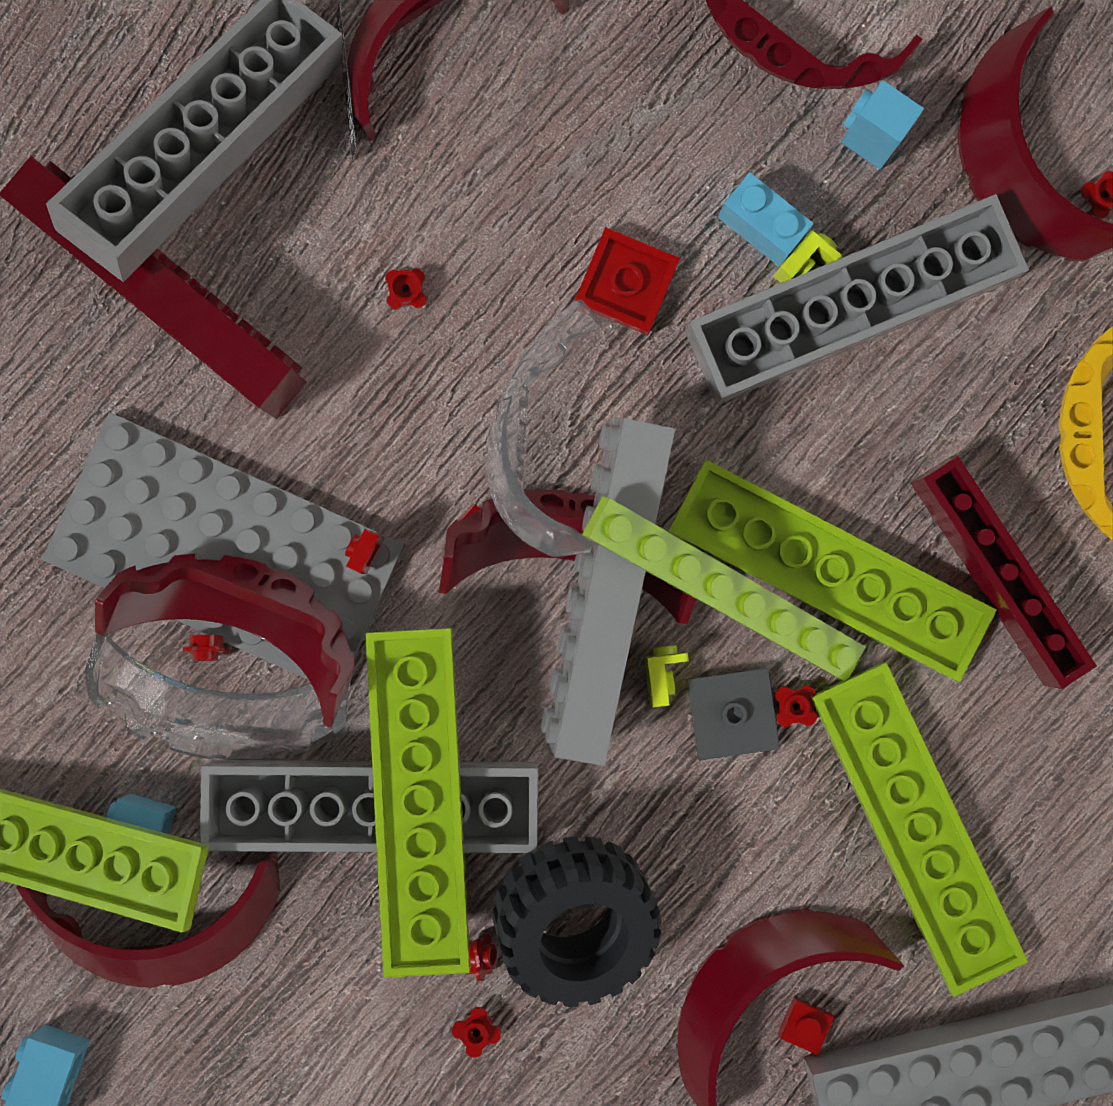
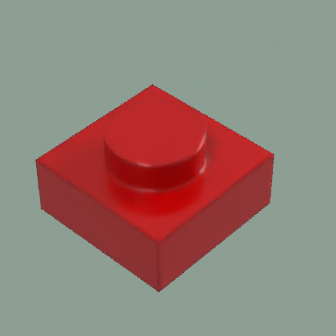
M364 529L361 535L356 533L345 552V556L350 558L346 567L360 574H367L385 537L367 529Z
M793 996L779 1028L778 1035L780 1039L818 1055L834 1016L827 1010Z

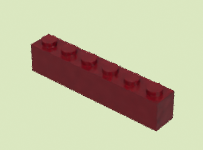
M959 456L940 462L910 482L990 605L997 610L996 614L1044 686L1064 689L1097 667Z

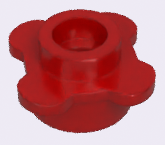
M1106 171L1099 180L1086 182L1081 187V196L1088 199L1092 206V215L1098 219L1107 217L1109 211L1113 209V171ZM1102 192H1107L1108 198H1103Z
M414 268L411 271H397L394 269L386 274L385 280L390 295L387 297V304L390 308L398 310L402 306L412 305L419 309L426 304L427 298L423 294L422 288L425 274L422 270ZM404 286H409L410 290L409 292L405 293L402 291V288Z
M200 634L190 635L189 647H183V652L193 654V661H218V655L228 654L229 649H224L223 636Z
M803 686L801 689L780 687L775 693L779 711L776 715L777 722L783 727H789L792 723H802L805 726L813 725L817 720L811 696L816 694L815 690L810 686ZM796 702L800 705L798 710L792 708V705Z
M483 933L482 939L469 940L470 972L468 974H476L478 981H483L485 975L491 974L497 964V950L495 945L491 944V938L488 933Z
M475 1007L471 1010V1013L464 1017L463 1021H456L453 1024L452 1035L463 1042L468 1056L476 1058L482 1054L483 1048L490 1043L495 1044L500 1040L501 1030L498 1026L493 1025L491 1018L487 1015V1011L484 1008ZM479 1029L480 1034L476 1036L472 1031Z

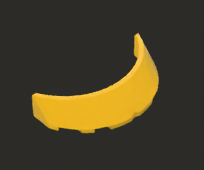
M1112 326L1085 352L1067 384L1059 416L1061 436L1059 450L1065 476L1077 502L1089 519L1113 541V506L1105 494L1102 417V385L1113 368Z

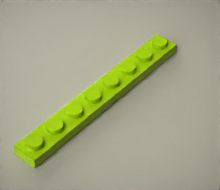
M602 496L582 534L584 537L842 681L850 678L866 646L611 498Z

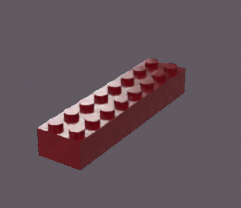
M30 156L1 190L0 196L255 406L277 419L307 383L298 375L302 367L276 345L269 351L267 347L272 342L243 318L236 324L240 318L238 314L213 293H209L204 286L175 264L158 248L122 282L55 230L46 203L72 178L52 161L49 160L43 166Z

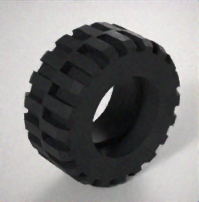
M577 836L564 837V842L553 844V841L542 844V850L537 853L528 852L519 859L521 865L518 868L514 866L510 868L504 876L505 885L499 886L494 898L496 906L493 908V923L508 974L514 983L521 986L522 991L534 998L539 995L540 1000L556 1006L559 1001L563 1002L565 1007H578L579 1002L587 1001L589 1005L600 1003V998L609 994L613 998L623 992L622 987L628 982L633 984L642 975L640 969L643 966H649L655 955L653 948H657L661 937L659 927L662 920L660 910L656 904L657 901L636 860L630 854L624 853L620 846L612 842H606L603 845L601 838L586 837L585 841H579ZM584 904H599L608 907L603 918L591 929L581 934L570 937H555L544 933L554 918L572 907Z

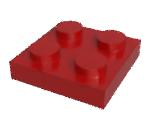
M605 227L574 300V305L648 336L680 258Z

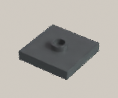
M764 667L686 679L697 758L699 761L780 749L768 668Z

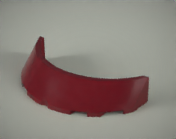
M375 0L361 20L350 46L347 70L352 115L369 141L377 136L369 120L368 95L374 87L372 71L385 39L443 0ZM552 0L561 14L569 10V0Z
M706 0L709 11L717 26L741 55L749 58L758 68L774 77L809 88L848 89L885 79L900 70L923 40L916 34L905 49L893 58L886 59L875 53H865L859 55L847 66L829 65L821 62L743 0Z
M1050 6L1002 35L980 60L962 97L961 103L963 104L960 128L958 129V148L962 168L969 176V186L976 200L980 201L997 194L1018 242L1027 247L1034 246L1045 252L1066 257L1064 260L1083 262L1113 251V224L1080 210L1065 199L1048 182L1029 151L1023 134L1019 112V89L1024 63L1038 33L1054 16L1053 8Z
M546 489L524 491L523 497L504 501L500 496L484 501L481 509L468 515L460 522L456 519L447 529L439 593L448 594L458 583L473 573L505 561L524 558H558L575 561L578 547L585 548L586 537L582 535L584 532L582 530L583 518L586 507H593L595 496L585 493L572 494L564 490ZM646 571L642 589L658 600L679 624L687 625L696 599Z
M195 554L174 555L166 563L149 566L140 570H136V566H132L117 573L95 600V633L102 636L147 622L190 619L236 627L266 640L292 659L306 675L318 697L323 716V725L332 728L354 672V654L351 653L348 641L342 630V621L334 609L328 610L314 597L315 590L285 571L271 569L265 563L231 555H224L220 560L195 559Z
M277 852L267 853L259 861L251 881L236 903L220 919L205 930L177 943L112 948L83 939L79 923L75 918L68 914L54 912L47 903L45 893L19 885L16 887L45 933L68 958L101 978L123 985L157 988L160 985L176 986L192 982L227 965L242 953L262 930L272 910L275 908L281 892Z
M798 909L769 918L762 917L741 927L728 936L724 945L713 949L703 961L691 980L692 984L687 993L683 1008L681 1007L678 1020V1060L685 1089L697 1106H717L718 1070L729 1035L746 1008L764 990L781 978L800 969L826 962L861 961L885 966L898 972L904 967L902 962L866 922L851 916L847 917L829 912L813 911L812 909Z

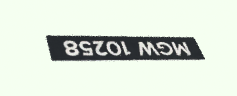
M339 2L336 18L338 31L342 33L341 64L353 160L356 153V143Z

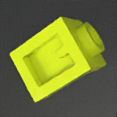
M811 230L773 277L780 283L791 280L793 277L807 273L816 263L813 259L824 266L841 259L842 255L837 251L838 247L831 238L822 233L816 234Z
M677 645L653 647V655L644 656L649 704L652 707L670 706L668 695H675L672 670L665 671V664L689 661L688 653L684 651L678 652Z

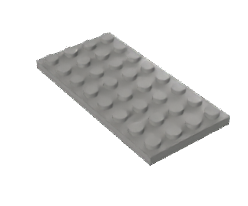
M109 412L42 560L103 588L111 582L117 573L129 567L136 566V570L169 562L174 555L195 554V559L220 560L224 555H231L262 562L271 569L282 570L298 578L315 590L314 597L328 610L334 609L342 621V630L355 659L406 544ZM367 529L385 537L368 573L360 574L346 567L350 558L345 556V552L353 536L356 533L361 535L363 530ZM174 619L205 634L223 636V642L308 679L297 664L285 653L254 634L215 622Z

